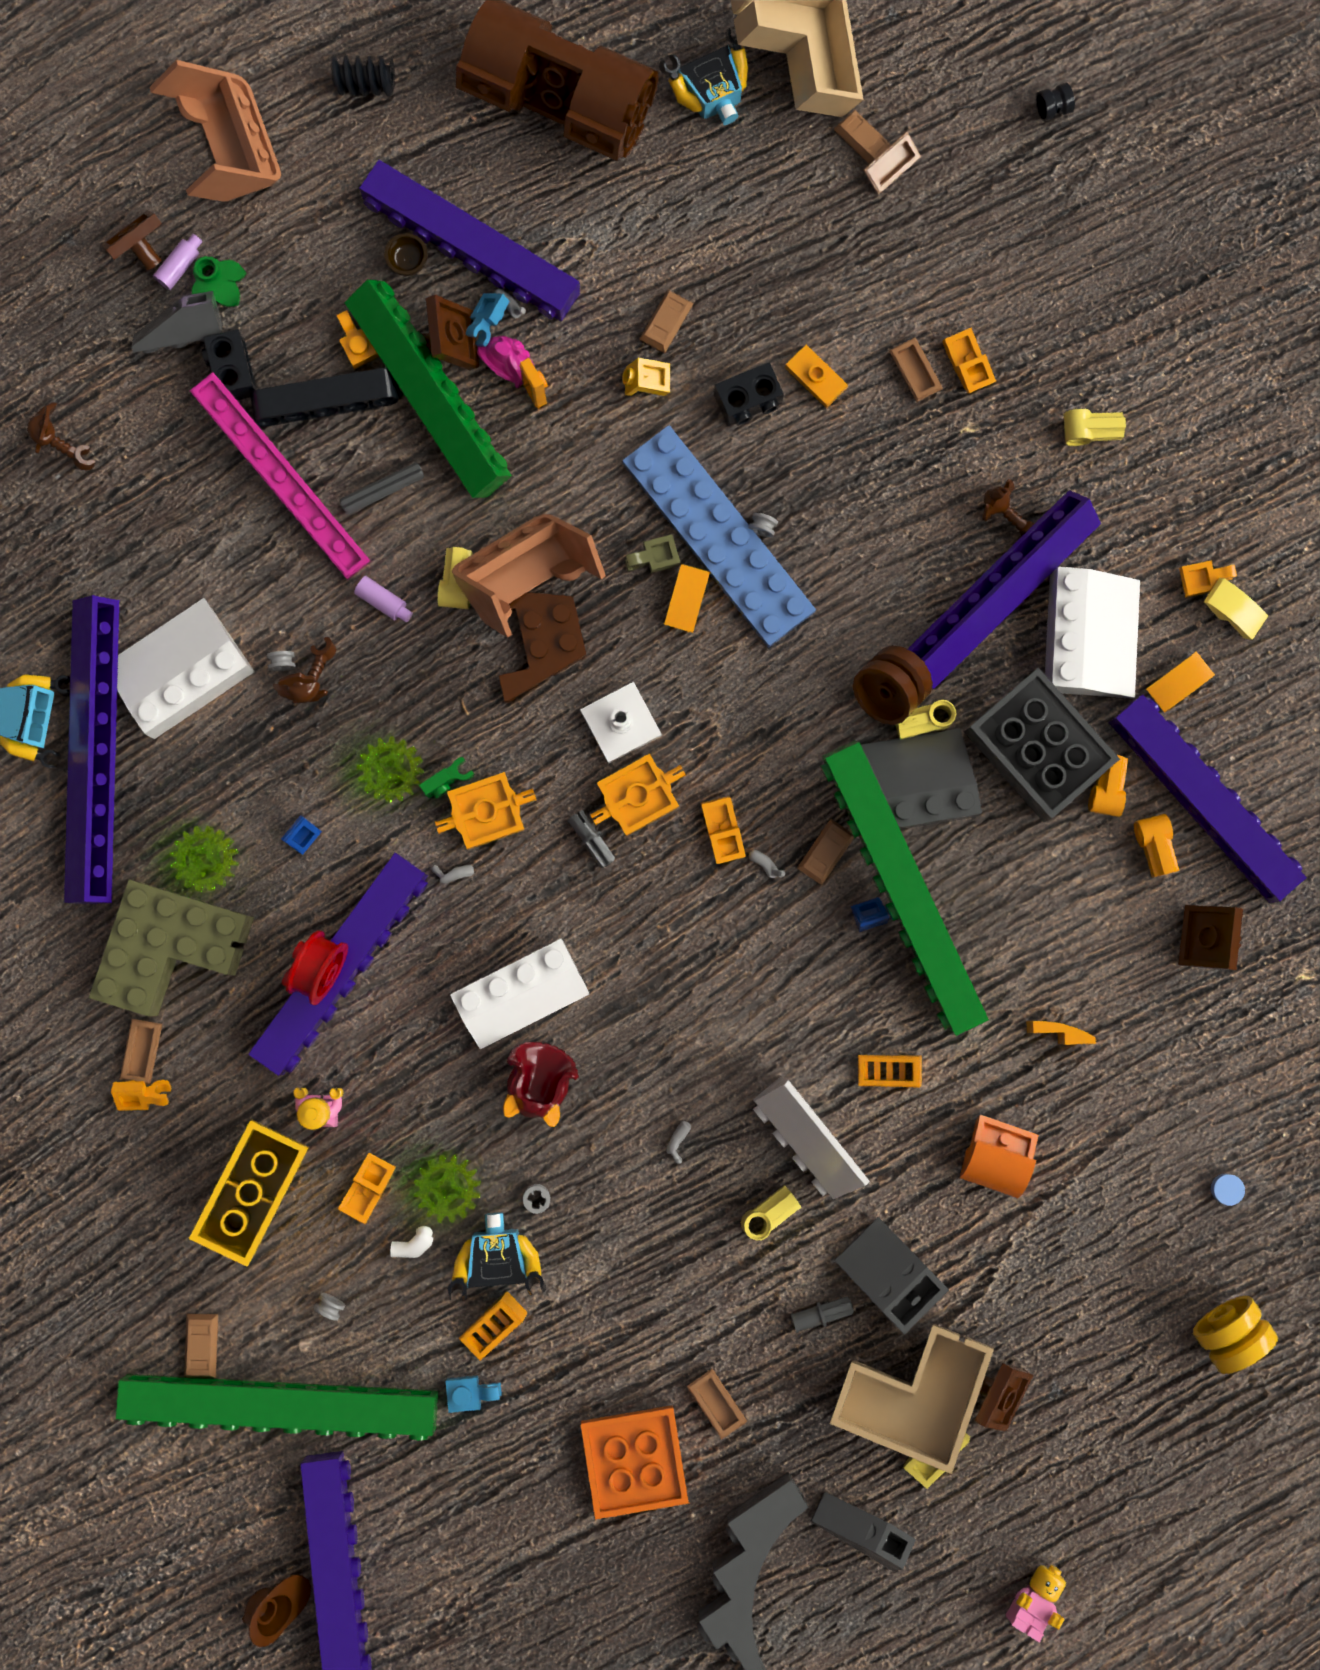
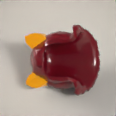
M527 1041L518 1044L507 1057V1063L510 1066H514L507 1082L508 1095L503 1103L504 1116L509 1118L520 1113L528 1118L540 1117L544 1119L548 1126L555 1127L560 1119V1105L568 1093L569 1079L577 1080L579 1078L578 1070L575 1067L576 1064L565 1051L557 1046Z

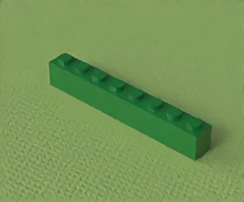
M367 279L344 302L472 498L489 497L512 476L507 469L506 460L496 452L490 443L491 438L489 434L480 428L474 419L475 414L473 410L463 402L458 394L457 386L443 372L440 360L432 357V353L426 346L425 337L414 328L410 322L409 313L399 305L394 297L395 293L391 286L384 281Z

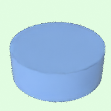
M1225 1173L1218 1175L1212 1181L1211 1193L1217 1202L1232 1206L1238 1204L1243 1199L1245 1187L1237 1176Z

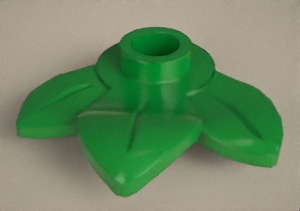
M205 256L199 258L193 267V275L196 281L192 287V294L213 291L218 304L225 307L238 306L240 291L236 282L246 276L242 266L233 260L219 262L213 257ZM208 269L214 270L212 275L204 276Z

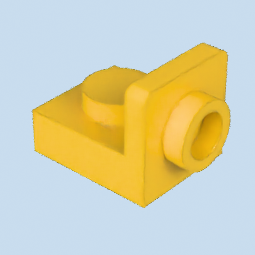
M643 358L634 360L626 366L623 372L622 381L625 385V395L632 396L638 391L662 396L670 393V364Z

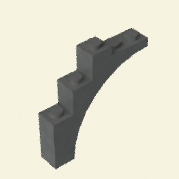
M789 1472L726 1514L728 1526L725 1529L733 1543L736 1545L740 1542V1544L712 1562L714 1573L711 1576L712 1581L720 1593L724 1591L725 1593L698 1611L699 1624L697 1628L705 1642L707 1643L711 1640L716 1649L726 1644L725 1648L733 1662L740 1661L745 1670H767L759 1656L752 1622L754 1591L761 1567L772 1545L785 1528L809 1508L806 1498Z

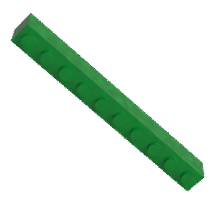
M854 740L821 756L824 764L820 765L822 773L827 782L833 781L838 791L833 793L840 810L846 808L850 820L846 821L852 836L854 838L859 836L863 845V848L859 849L861 856L867 866L872 864L877 874L872 877L879 893L885 892L890 902L885 904L886 909L893 921L897 919L902 928L898 932L899 937L906 949L911 947L915 955L911 962L919 976L923 974L928 985L924 986V990L931 1003L937 1002L941 1012L936 1015L944 1030L949 1029L957 1036L989 1021L860 742Z
M127 1374L118 1383L116 1420H126L127 1425H143L145 1421H154L160 1427H173L177 1423H189L190 1428L202 1429L207 1428L208 1424L220 1425L222 1430H237L239 1426L252 1427L251 1430L255 1432H267L271 1428H283L284 1433L297 1434L301 1433L302 1429L315 1430L314 1433L317 1435H332L334 1431H343L349 1437L365 1436V1433H377V1437L383 1439H392L396 1437V1434L409 1435L411 1440H426L428 1436H433L436 1430L438 1390Z

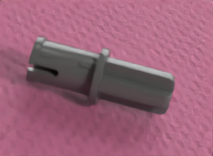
M583 810L579 811L578 815L576 813L567 820L581 839V846L588 849L599 867H607L615 860L614 855L600 837L602 832L596 831Z
M843 1297L821 1305L817 1302L815 1307L791 1313V1318L796 1333H799V1331L822 1324L824 1327H827L826 1323L850 1316L854 1313L849 1297Z

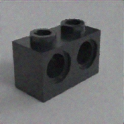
M236 329L204 337L206 348L202 349V355L206 366H211V371L214 372L237 401L250 398V393L257 390L246 341L240 330ZM231 349L227 357H219L223 350ZM238 377L234 385L226 386L229 378Z
M770 362L717 383L714 387V397L727 426L734 423L737 426L749 422L752 416L761 412L763 414L774 412L782 404L784 396ZM766 387L771 393L767 396H761L756 392V389ZM732 398H739L744 404L740 407H733L728 401Z

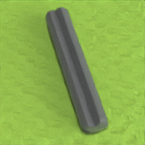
M413 463L341 498L340 504L346 514H351L423 479L424 473L418 463Z

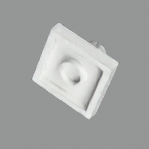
M634 682L580 709L608 764L662 736Z

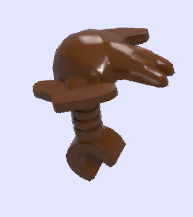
M53 402L41 408L27 424V432L30 438L37 443L35 452L39 454L42 446L51 444V447L72 458L77 468L85 471L94 468V459L84 460L81 458V455L89 453V445L70 446L69 443H65L64 440H60V437L55 436V429L49 416L57 408L58 404Z
M1008 479L1004 487L995 486L986 491L983 499L985 509L982 519L986 522L992 515L1001 513L1009 522H1012L1013 526H1016L1020 535L1023 536L1035 523L1022 519L1012 507H1009L1010 495L1015 487L1013 481Z
M329 637L324 638L326 647L323 650H317L314 645L311 646V652L315 658L307 673L308 676L299 672L279 679L278 684L273 683V688L278 695L292 700L293 703H307L319 701L321 697L328 694L327 690H319L320 684L317 680L322 673L326 661L330 660L336 653V646Z

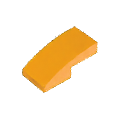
M972 328L942 340L949 360L968 394L996 382L986 354H981Z
M681 564L664 625L694 632L710 575L709 571Z
M1196 651L1146 688V690L1165 713L1215 676V674Z
M726 796L700 803L716 864L746 857L731 797Z
M1026 1021L1027 1033H1057L1058 1044H1096L1094 1036L1066 1024L1048 1021Z
M368 1153L338 1211L366 1225L396 1167Z

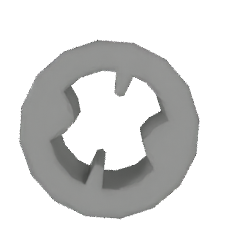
M753 513L752 519L754 522L749 524L748 528L752 529L757 535L773 537L775 533L773 527H777L778 521L766 514Z
M292 651L268 653L267 658L271 660L268 670L288 671L295 669L296 664L292 662L295 653Z
M533 1184L525 1189L523 1194L524 1207L531 1213L539 1214L544 1212L550 1204V1194L547 1188L540 1184ZM535 1190L541 1191V1197L546 1198L543 1205L539 1203L540 1207H533L532 1201L528 1199L529 1194L532 1193L534 1195Z
M321 1293L319 1296L320 1303L314 1305V1310L328 1319L337 1321L340 1317L338 1314L339 1310H343L346 1305L330 1294Z

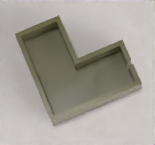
M129 879L89 998L145 1016H158L176 960L225 975H236L244 949L231 946L233 941L239 943L247 942L254 917Z

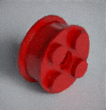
M321 930L313 932L306 942L300 941L292 954V958L295 960L282 979V985L285 986L286 991L290 994L297 991L307 996L311 1005L319 1004L328 994L342 970L348 953V945L344 942L336 944L326 939L325 933Z

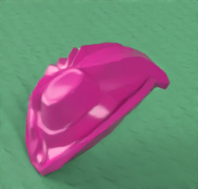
M496 336L490 338L487 346H478L477 354L483 362L498 376L513 382L516 388H520L523 382L519 365L523 360L530 358L529 351L525 350L524 345L519 340L507 336Z

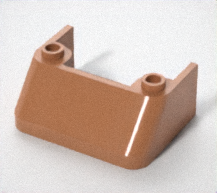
M175 60L149 87L151 93L175 98L183 117L193 122L202 123L216 164H213L186 190L188 196L227 202L270 187L280 179L281 170L249 84L241 76Z
M550 514L534 517L461 561L452 569L456 583L482 621L507 638L512 635L507 622L512 614L509 603L553 576L565 581H572L577 579L581 573L587 571L600 579L606 577L592 535Z

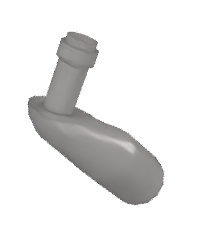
M498 288L493 292L504 294L510 301L507 310L512 318H519L526 313V309L519 307L514 298L502 289Z
M755 849L750 851L749 859L762 866L770 878H776L777 876L782 878L785 876V871L778 870L777 866L767 855Z
M469 864L455 867L447 874H444L436 865L431 869L440 878L439 882L442 884L470 877L474 874V868Z
M687 1121L680 1122L666 1149L667 1154H671L677 1164L682 1162V1158L676 1150L691 1130V1125Z

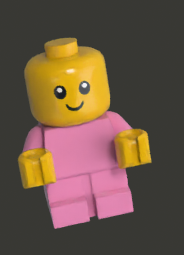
M295 1088L293 1094L295 1096V1109L299 1123L304 1128L310 1130L321 1127H337L338 1113L342 1108L343 1089L337 1088L336 1090V1088H331L329 1095H323V1098H321V1095H307L308 1090L306 1088H301V1090L300 1088Z
M1044 1565L1037 1567L1029 1582L1030 1585L1023 1587L1015 1595V1599L1006 1613L1012 1626L1038 1642L1041 1641L1044 1635L1043 1632L1048 1624L1059 1630L1064 1622V1618L1057 1613L1053 1602L1059 1599L1066 1586V1582L1060 1576L1062 1571L1053 1565H1050V1567Z

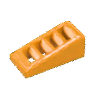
M858 1055V1086L920 1088L922 1086V1055ZM868 1062H874V1079H868ZM881 1062H886V1079H881ZM894 1062H899V1079H894ZM906 1063H912V1079H906Z
M506 1291L458 1339L481 1361L523 1322L527 1311ZM493 1315L505 1325L504 1328L492 1318ZM484 1323L496 1335L495 1337L482 1326ZM474 1332L487 1343L485 1347L472 1335Z

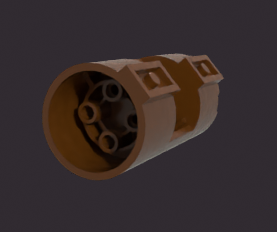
M486 0L472 21L464 42L460 61L456 65V88L508 112L511 109L519 111L525 107L564 125L563 137L613 160L618 161L619 157L626 158L633 150L645 126L643 122L649 106L652 107L658 85V71L604 46H599L592 52L582 45H576L552 33V25L538 16L502 0Z

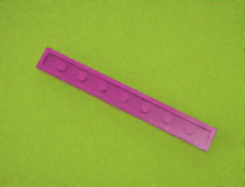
M214 372L190 390L195 399L347 580L371 562Z

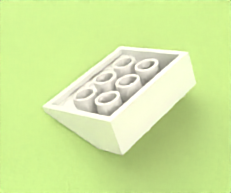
M1057 567L1050 575L1045 675L1062 694L1135 698L1140 580L1091 569Z
M203 598L118 655L117 691L144 734L156 739L255 671L206 599Z
M783 1077L778 1078L753 1099L757 1104L753 1108L755 1113L764 1124L768 1120L777 1130L772 1134L783 1148L788 1144L796 1153L792 1159L803 1172L807 1169L810 1170L815 1177L812 1184L822 1196L828 1193L835 1199L864 1187L870 1182L789 1080Z

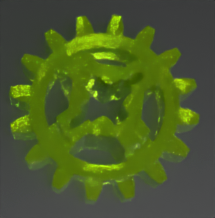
M390 736L388 743L378 738L377 747L368 744L367 747L370 753L368 755L360 753L359 756L365 762L356 767L359 771L364 772V775H361L358 781L368 783L364 791L370 793L375 790L373 798L376 800L385 795L387 803H391L393 796H396L400 802L403 801V793L405 792L412 796L414 792L411 786H419L421 784L416 779V776L424 774V770L417 767L418 764L423 762L422 758L413 757L417 749L414 746L406 749L407 741L404 739L399 744H396V739L393 736ZM391 750L389 755L381 758L377 757L382 752ZM404 756L409 760L410 772L404 769ZM394 763V767L402 775H399L397 773L388 774L386 771H384L380 764L383 766L387 765L391 767ZM371 767L376 769L378 774L376 784L371 776ZM398 782L404 783L398 788L390 789L392 784Z
M195 826L193 835L184 831L183 837L185 840L183 842L175 840L174 843L179 849L178 852H170V855L177 858V862L172 863L170 867L179 869L180 872L175 876L177 880L186 878L184 883L186 888H191L195 884V890L203 892L206 885L208 891L213 892L215 891V883L223 887L226 886L225 876L234 878L235 874L230 871L231 866H239V862L232 860V856L239 852L237 849H230L229 846L234 842L232 838L223 840L224 831L219 829L214 834V828L211 826H206L204 832L201 827ZM208 839V841L205 840L203 845H192L199 840ZM221 849L224 855L223 863L221 862L219 855ZM195 852L205 854L214 865L204 864ZM186 855L188 856L190 864L188 869L186 866ZM214 871L217 873L211 878L201 879L208 872Z
M445 1154L440 1155L439 1163L430 1159L428 1161L430 1169L421 1167L419 1170L423 1179L414 1180V1184L420 1186V1190L416 1191L413 1195L414 1197H421L423 1200L418 1205V1208L427 1207L429 1210L426 1217L428 1218L434 1213L438 1214L437 1219L439 1223L443 1221L445 1216H448L450 1222L454 1223L456 1221V1214H459L464 1219L467 1217L465 1208L474 1210L477 1206L472 1201V1198H480L481 1193L476 1191L475 1187L479 1186L482 1182L478 1179L474 1180L472 1177L477 1172V1169L468 1170L466 1167L469 1160L467 1159L461 1164L457 1163L458 1156L456 1154L452 1156L450 1161H447ZM446 1168L444 1176L441 1178H430L438 1169ZM458 1171L465 1177L468 1186L461 1183L457 1177ZM450 1181V1186L456 1191H452L446 1196L444 1195L445 1190L440 1188V1186ZM428 1192L434 1194L438 1200L437 1205L431 1201ZM454 1199H465L460 1206L449 1209L451 1201Z

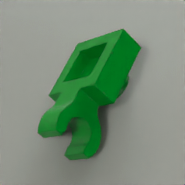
M460 757L450 767L442 769L419 786L428 798L434 796L437 799L451 790L449 785L454 783V780L466 782L471 780L475 774L472 770L466 774L459 773L460 765L466 762L463 757Z

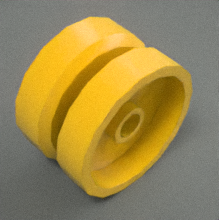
M1248 1295L1239 1296L1220 1304L1203 1316L1193 1328V1335L1202 1348L1210 1350L1209 1358L1216 1369L1222 1374H1231L1255 1364L1266 1356L1278 1341L1277 1333L1268 1321L1260 1319L1261 1310L1253 1298Z

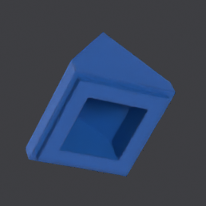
M300 815L281 839L303 855L322 831L304 816Z
M880 897L851 906L859 932L886 924L889 921V914Z

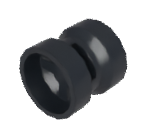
M1068 83L1060 84L1052 91L1045 89L1037 92L1036 107L1042 121L1051 120L1059 113L1066 115L1074 112L1075 98L1072 88Z

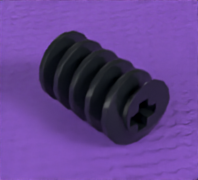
M336 55L332 56V82L340 96L345 95L347 89L352 96H356L359 89L363 96H368L371 89L375 96H380L382 89L386 96H392L395 87V68L392 57L389 65L385 64L383 56H380L378 64L374 65L372 57L368 56L366 65H363L360 56H356L354 65H351L348 55L344 56L342 64H339Z

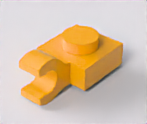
M347 310L336 315L346 334L339 341L354 369L380 357L362 329H356Z
M1212 560L1179 568L1185 598L1210 593L1219 578H1225L1230 581L1233 577H1237L1235 565L1213 569Z
M130 1080L126 1082H113L111 1094L118 1111L149 1110L150 1104L157 1106L168 1105L167 1094L160 1093L170 1092L172 1088L168 1080H158L149 1087H146L144 1081Z

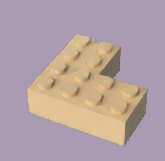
M731 0L733 14L738 15L734 19L738 45L787 55L796 110L843 117L864 100L846 0Z
M933 1324L913 1383L853 1360L830 1424L952 1474L994 1349L969 1337H965L964 1342L959 1341L960 1334Z

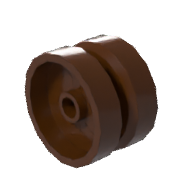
M891 645L881 649L857 673L853 681V691L859 705L870 717L884 724L895 725L902 723L931 693L933 683L931 673L924 661L914 652L904 647Z

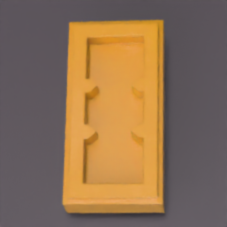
M807 344L785 364V369L826 409L848 387V384Z
M527 358L520 362L519 365L523 386L535 407L540 408L547 404L545 388L548 385L540 370L537 371L530 358Z

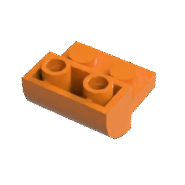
M979 1115L976 1119L970 1147L966 1149L960 1178L1019 1198L1026 1190L1034 1171L1036 1160L1033 1158L1038 1134Z

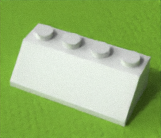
M559 939L450 994L465 1026L479 1049H482L590 993L564 941Z

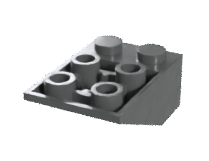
M879 1217L834 1260L904 1335L949 1291Z

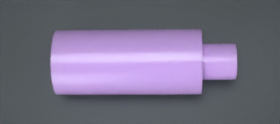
M192 234L187 241L182 239L153 274L154 279L166 289L171 290L198 257L199 252L197 248L201 245L202 240L195 234Z
M364 576L357 584L354 594L394 621L400 618L407 623L412 617L413 613L405 608V601L369 577Z

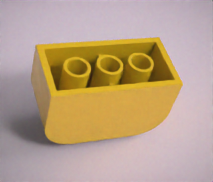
M250 1120L189 1239L248 1267L309 1147L265 1125Z

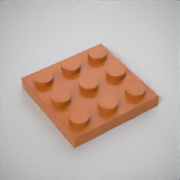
M673 1405L581 1421L580 1425L595 1520L689 1504Z

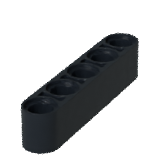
M387 368L262 388L250 393L254 422L262 427L385 407L396 404L399 401L396 381Z

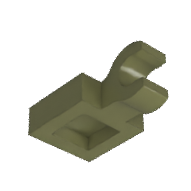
M672 534L644 541V551L628 554L625 559L628 572L649 565L650 571L653 573L680 566L681 563Z

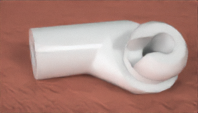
M420 1226L416 1229V1235L409 1242L392 1241L391 1257H420L432 1245V1229L428 1226Z

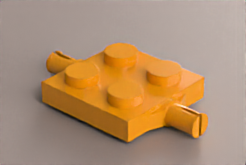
M648 754L597 782L604 796L605 806L590 814L595 825L612 816L619 823L625 836H628L679 808L672 794L671 783L686 776L684 770L682 771L681 765L664 773L656 766L651 755Z
M505 772L448 791L447 794L452 805V816L435 821V825L438 827L437 831L439 834L456 828L462 835L466 849L469 850L524 831L525 829L520 817V805L536 801L537 799L533 788L515 794L509 785Z

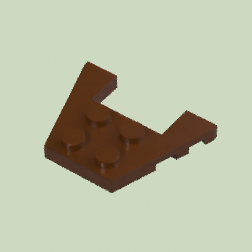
M527 592L509 603L511 610L517 611L529 669L499 675L505 704L510 703L516 697L537 687L539 683L549 677L557 675L587 657L573 596Z

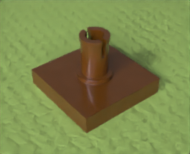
M147 210L101 246L114 260L131 248L145 266V269L149 271L158 265L162 259L156 254L145 237L162 223L155 213Z
M437 295L427 297L429 333L422 335L426 339V346L432 353V357L467 370L479 368L477 345L475 344L476 337H468L466 335L468 326L473 323V320L470 318L473 310Z
M1185 905L1178 965L1236 970L1238 951L1241 947L1239 942L1242 941L1240 933L1243 909L1237 907Z
M1002 1363L995 1380L985 1375L979 1394L986 1398L976 1416L975 1422L985 1428L1006 1432L1034 1375L1022 1368Z

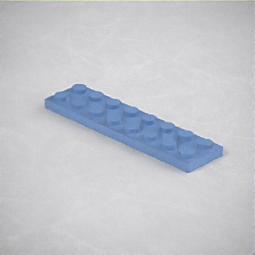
M670 425L622 460V464L705 569L710 572L712 578L768 648L816 612L815 607L757 534L748 528L749 524Z

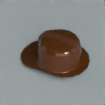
M303 1575L289 1576L279 1582L274 1588H262L250 1597L246 1604L242 1621L249 1628V1637L253 1644L258 1647H266L272 1644L302 1612L311 1594V1585L306 1577Z

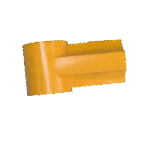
M1117 755L1120 760L1096 780L1088 801V810L1090 812L1116 817L1122 815L1126 803V792L1123 791L1128 758Z
M1160 814L1135 821V837L1138 844L1144 848L1151 877L1180 871L1171 842L1173 839V828L1169 817L1166 814Z

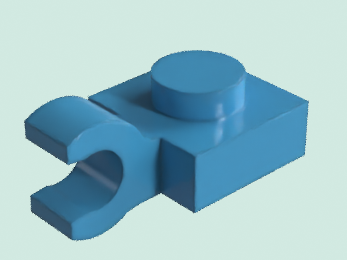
M483 293L470 318L473 320V323L468 326L466 335L468 337H476L479 333V338L475 343L477 346L485 347L488 345L491 338L490 326H496L503 318L504 311L510 302L504 294Z
M478 1375L447 1378L448 1413L480 1410L481 1400L494 1401L499 1400L500 1396H502L501 1382L479 1385Z

